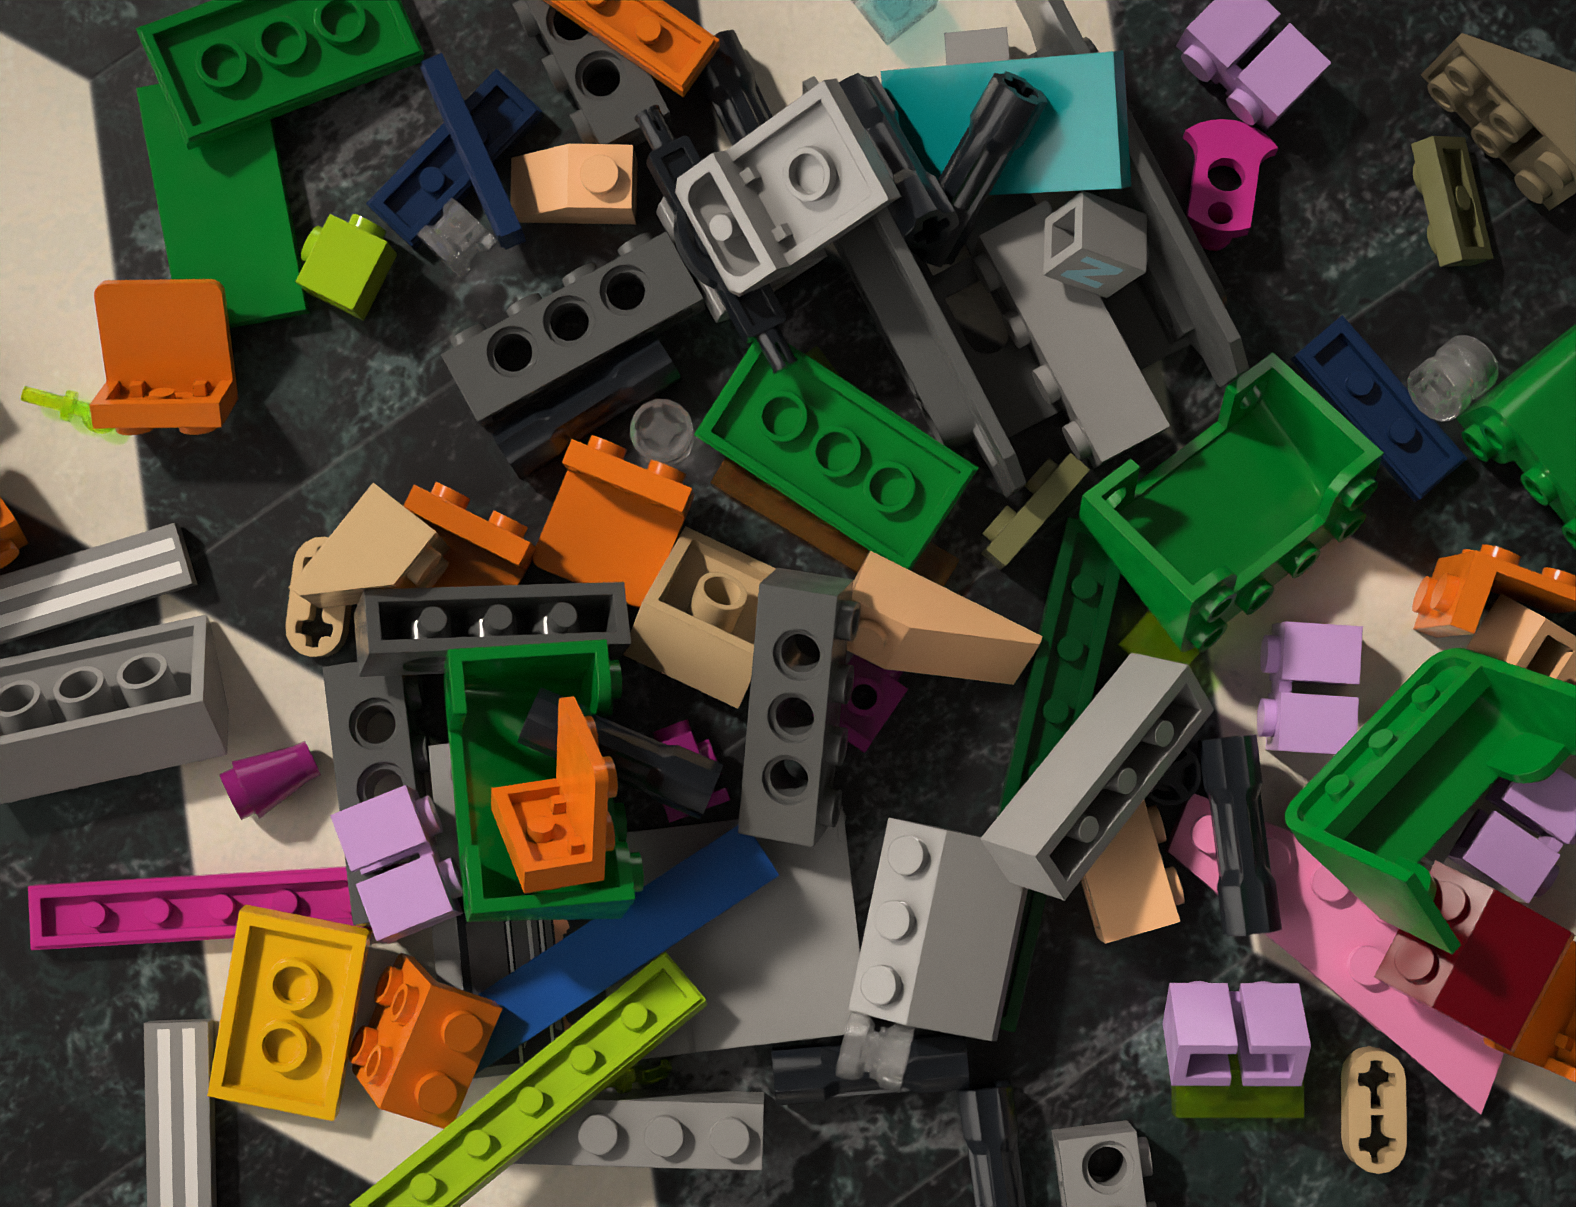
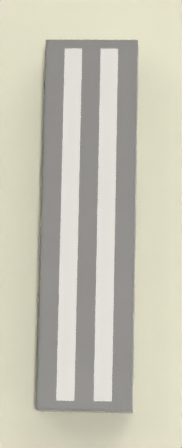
M172 523L1 575L0 645L198 585L180 524Z
M213 1019L156 1020L144 1023L147 1207H217L215 1098L207 1096L214 1059Z

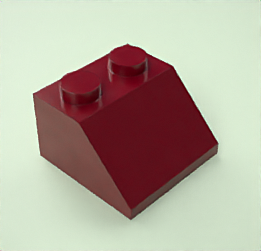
M1435 860L1429 872L1437 887L1433 902L1461 943V946L1453 954H1450L1399 928L1374 977L1397 992L1514 1053L1566 955L1575 934L1498 890Z

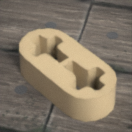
M328 537L312 538L303 543L298 549L293 561L291 583ZM290 589L286 617V637L290 645L300 654L314 658L329 657L337 653L345 644L349 633L352 605L323 608V622L332 624L333 632L331 637H321L318 647H312V637L302 634L303 622L314 621L317 606L298 596Z
M1367 1046L1358 1048L1349 1054L1342 1066L1341 1139L1343 1149L1349 1159L1365 1171L1376 1174L1390 1172L1399 1166L1405 1156L1407 1147L1406 1076L1404 1068L1397 1058L1380 1048ZM1376 1060L1377 1067L1388 1072V1080L1377 1083L1376 1104H1371L1370 1088L1358 1082L1359 1073L1369 1072L1371 1061ZM1371 1115H1376L1378 1132L1389 1137L1388 1146L1378 1147L1377 1157L1371 1158L1370 1153L1359 1146L1360 1138L1370 1137Z

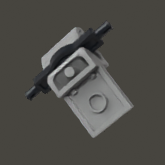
M837 78L823 80L728 150L714 152L701 160L688 136L675 139L660 111L659 105L651 106L648 112L644 109L634 119L639 124L653 150L650 152L646 163L664 196L658 205L656 214L701 293L715 322L718 323L731 319L745 343L757 340L773 370V374L782 372L784 368H790L798 362V359L795 358L779 329L786 320V314L774 292L826 258L825 247L901 197Z

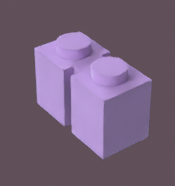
M1214 0L1185 29L1176 47L1183 52L1181 59L1193 75L1204 82H1208L1210 79L1216 85L1220 82L1227 89L1225 93L1228 96L1226 99L1227 104L1240 120L1251 126L1256 123L1266 132L1318 80L1331 62L1289 23L1242 70L1236 64L1269 32V27L1280 16V13L1267 0Z
M1288 621L1272 624V635H1264L1260 654L1262 673H1270L1269 681H1272L1271 693H1268V699H1260L1257 711V732L1259 737H1266L1265 750L1336 755L1357 733L1359 697L1292 693V682L1344 686L1348 684L1360 685L1363 626Z
M1557 768L1549 778L1535 783L1521 784L1498 777L1485 797L1486 800L1538 834L1540 836L1538 839L1497 811H1492L1489 815L1482 809H1477L1449 853L1448 858L1515 901L1529 904L1533 896L1539 898L1544 895L1558 876L1559 866L1555 863L1561 856L1558 854L1563 844H1576V779L1560 768Z
M404 785L330 815L351 872L360 870L361 875H367L416 854L420 855V858L356 884L376 941L391 943L463 914L458 901V897L462 896L461 873L452 857L443 860L438 853L436 847L438 845L434 836L442 833L443 827L429 795L420 798L416 790Z
M1204 981L1169 983L1163 1018V1030L1171 1086H1230L1231 1072L1228 1054H1238L1243 1086H1302L1311 1043L1299 983H1271L1266 981L1241 983L1239 991H1229L1228 983H1208Z

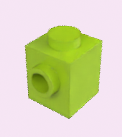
M329 214L323 228L316 226L308 235L301 252V259L305 263L295 282L308 294L364 321L397 253L387 241L383 240L387 231L379 225L356 214H352L349 222Z

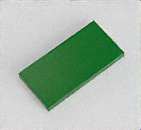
M211 0L136 28L140 42L188 150L424 61V52L400 0Z
M155 84L136 88L171 279H215L219 281L225 288L230 329L310 313L307 293L295 282L302 267L274 118L188 150L160 85Z
M754 340L694 433V436L869 551L911 571L979 467L789 343L788 345L795 358L798 359V362L788 369L784 368L778 374H773V370L757 340Z

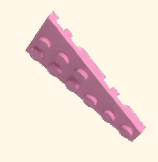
M1194 793L1189 800L1182 803L1164 851L1218 895L1217 883L1219 873L1209 799ZM1265 822L1270 868L1276 880L1282 930L1263 934L1298 961L1302 967L1372 1026L1398 1045L1427 1072L1454 1092L1471 1109L1482 1114L1504 1053L1486 1046L1483 1036L1412 1000L1376 979L1374 976L1399 928L1383 921L1313 857L1298 842L1292 832Z

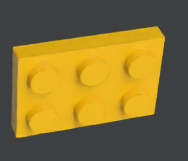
M245 905L239 910L208 1097L329 1121L336 1119L340 1111L372 929L251 905Z

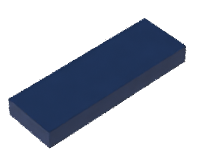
M440 53L421 61L423 66H420L426 84L500 247H504L507 250L525 242L521 225L443 54Z
M497 68L464 101L494 168L544 117L542 110ZM445 123L431 135L366 203L414 251L474 190Z
M1343 315L1290 359L1329 404L1384 452L1380 463L1413 501L1420 500L1468 459Z

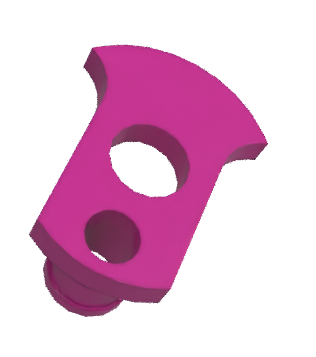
M1228 119L1208 120L1198 123L1185 130L1183 139L1190 144L1195 155L1186 217L1202 248L1209 251L1221 250L1231 242L1232 238L1248 235L1251 228L1260 164L1265 159L1275 156L1278 150V146L1259 129L1240 121ZM1217 166L1233 168L1239 174L1242 185L1233 191L1217 189L1211 184L1208 178V171Z

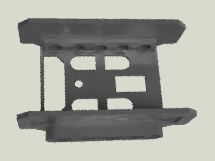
M1016 0L1017 6L1031 31L1037 50L1025 58L1099 52L1089 38L1082 37L1063 0ZM815 76L802 82V95L819 84ZM1127 106L1131 186L1122 189L1082 191L1147 214L1149 258L1144 274L1108 298L1103 296L1100 298L1140 370L1192 345L1202 356L1215 382L1221 388L1233 382L1249 369L1242 339L1227 312L1228 300L1223 286ZM1031 193L995 195L992 202L983 204L976 216L975 227L964 244L970 257L935 275H932L927 263L921 261L915 253L909 250L886 206L834 241L833 244L934 438L953 451L972 441L974 447L990 468L1003 495L1007 498L1017 493L1026 484L1018 458L1008 438L1062 410L1057 401L1049 405L1041 395L1032 376V371L1038 368V365L1027 345L1020 349L1017 348L1008 334L1005 346L998 352L984 354L974 350L967 342L945 299L980 281L971 261L972 258L978 256L974 248L979 235L1037 204ZM997 289L990 292L1001 315L1008 312Z

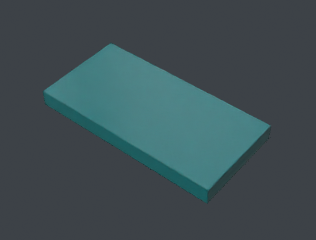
M1124 50L881 71L882 86L898 112L900 127L925 171L934 175L937 181L969 127L970 114L993 74H1003L1007 71L1026 79L1033 87L1043 92L1048 104L1025 143L1014 151L989 195L1122 189L1131 186Z

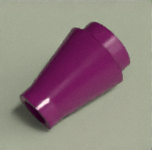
M303 741L292 747L231 761L233 768L219 774L237 814L243 820L254 814L260 819L307 782L320 776L321 772L306 742Z

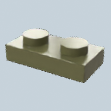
M1431 136L1412 143L1411 147L1415 160L1413 179L1417 189L1424 198L1429 219L1427 238L1432 251L1438 257L1439 266H1473L1494 259L1465 137Z
M1072 453L1059 465L1051 458H1048L1024 485L1033 494L1017 513L1007 505L982 533L991 543L981 554L999 570L1004 568L1090 469Z

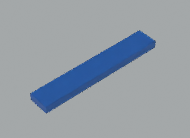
M737 825L645 885L642 892H635L633 905L629 907L621 919L591 920L479 993L478 996L496 1001L502 1008V1011L475 1075L779 877L780 875L754 836L738 834L739 825Z

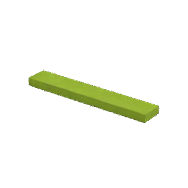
M666 951L663 952L353 1201L350 1206L460 1207L707 1006L706 999Z

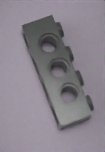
M519 0L512 4L529 39L538 34L543 38L550 55L542 58L541 62L555 90L559 94L569 89L579 110L569 116L583 144H620L636 147L646 142L647 139L634 117L644 109L648 112L649 108L653 105H659L669 128H673L670 112L649 73L589 32L578 40H566L558 35L559 29L569 18L545 1ZM599 73H611L620 79V83L617 89L610 95L595 96L586 90L590 79Z
M650 232L638 235L624 243L617 250L620 255L617 259L600 268H597L595 263L583 265L562 279V283L565 286L543 299L539 293L526 296L506 310L509 317L488 329H486L483 323L471 326L450 340L453 348L442 353L441 356L477 422L485 430L607 364L613 356L649 333L653 332L655 336H658L705 310L704 299L667 232L653 238ZM624 282H635L645 289L642 302L631 310H620L610 303L613 290ZM568 312H580L589 319V325L585 334L573 341H565L558 338L555 333V327L560 317ZM513 342H525L532 347L530 363L524 369L516 372L501 368L500 357L504 348Z
M776 568L759 584L738 834L814 847L828 827L834 828L838 822L842 805V790L833 788L835 766L840 767L842 765L848 744V729L839 726L841 704L849 702L854 683L853 665L845 664L847 642L854 641L860 622V603L852 601L853 579ZM803 634L812 638L818 645L820 657L812 658L803 654L797 647L795 635ZM790 697L806 701L812 708L814 719H804L798 716L790 705ZM784 760H793L801 764L807 772L808 780H800L793 777L787 771Z
M624 582L363 590L354 613L359 677L444 674V663L448 649L607 639L609 660H619L631 645Z
M358 662L322 667L339 811L374 798L377 783L383 777L391 774L399 775L403 786L407 785L416 790L420 798L427 796L424 773L431 772L428 746H431L427 733L419 734L416 714L417 709L425 708V691L422 676L359 677ZM381 712H392L395 718V730L392 736L379 744L370 743L367 737V726L371 718ZM420 855L412 856L409 862L419 859ZM345 857L353 925L371 927L356 884L387 872V869L384 867L367 875H361L360 870L351 872Z

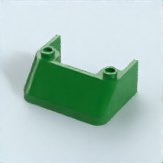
M1450 648L1438 652L1428 658L1293 798L1286 809L1285 822L1298 842L1380 919L1453 954L1461 946V943L1433 902L1437 890L1433 877L1418 862L1498 777L1521 784L1540 782L1549 778L1570 755L1576 756V685L1465 648Z

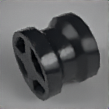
M1187 746L1175 759L1176 762L1171 764L1145 798L1146 800L1161 805H1178L1189 800L1198 790L1201 781V765L1197 756Z

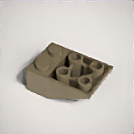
M1461 33L1421 74L1429 83L1427 86L1429 94L1440 107L1448 112L1455 111L1470 126L1474 142L1484 153L1493 158L1499 157L1516 175L1514 180L1517 187L1528 199L1538 204L1543 203L1550 211L1576 193V72Z

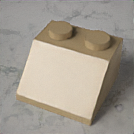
M372 483L288 588L318 608L358 604L363 590L432 588L449 565V562L443 556L450 547L435 530L376 484Z
M685 526L642 601L630 632L631 645L623 655L738 709L751 684L759 584L776 568Z

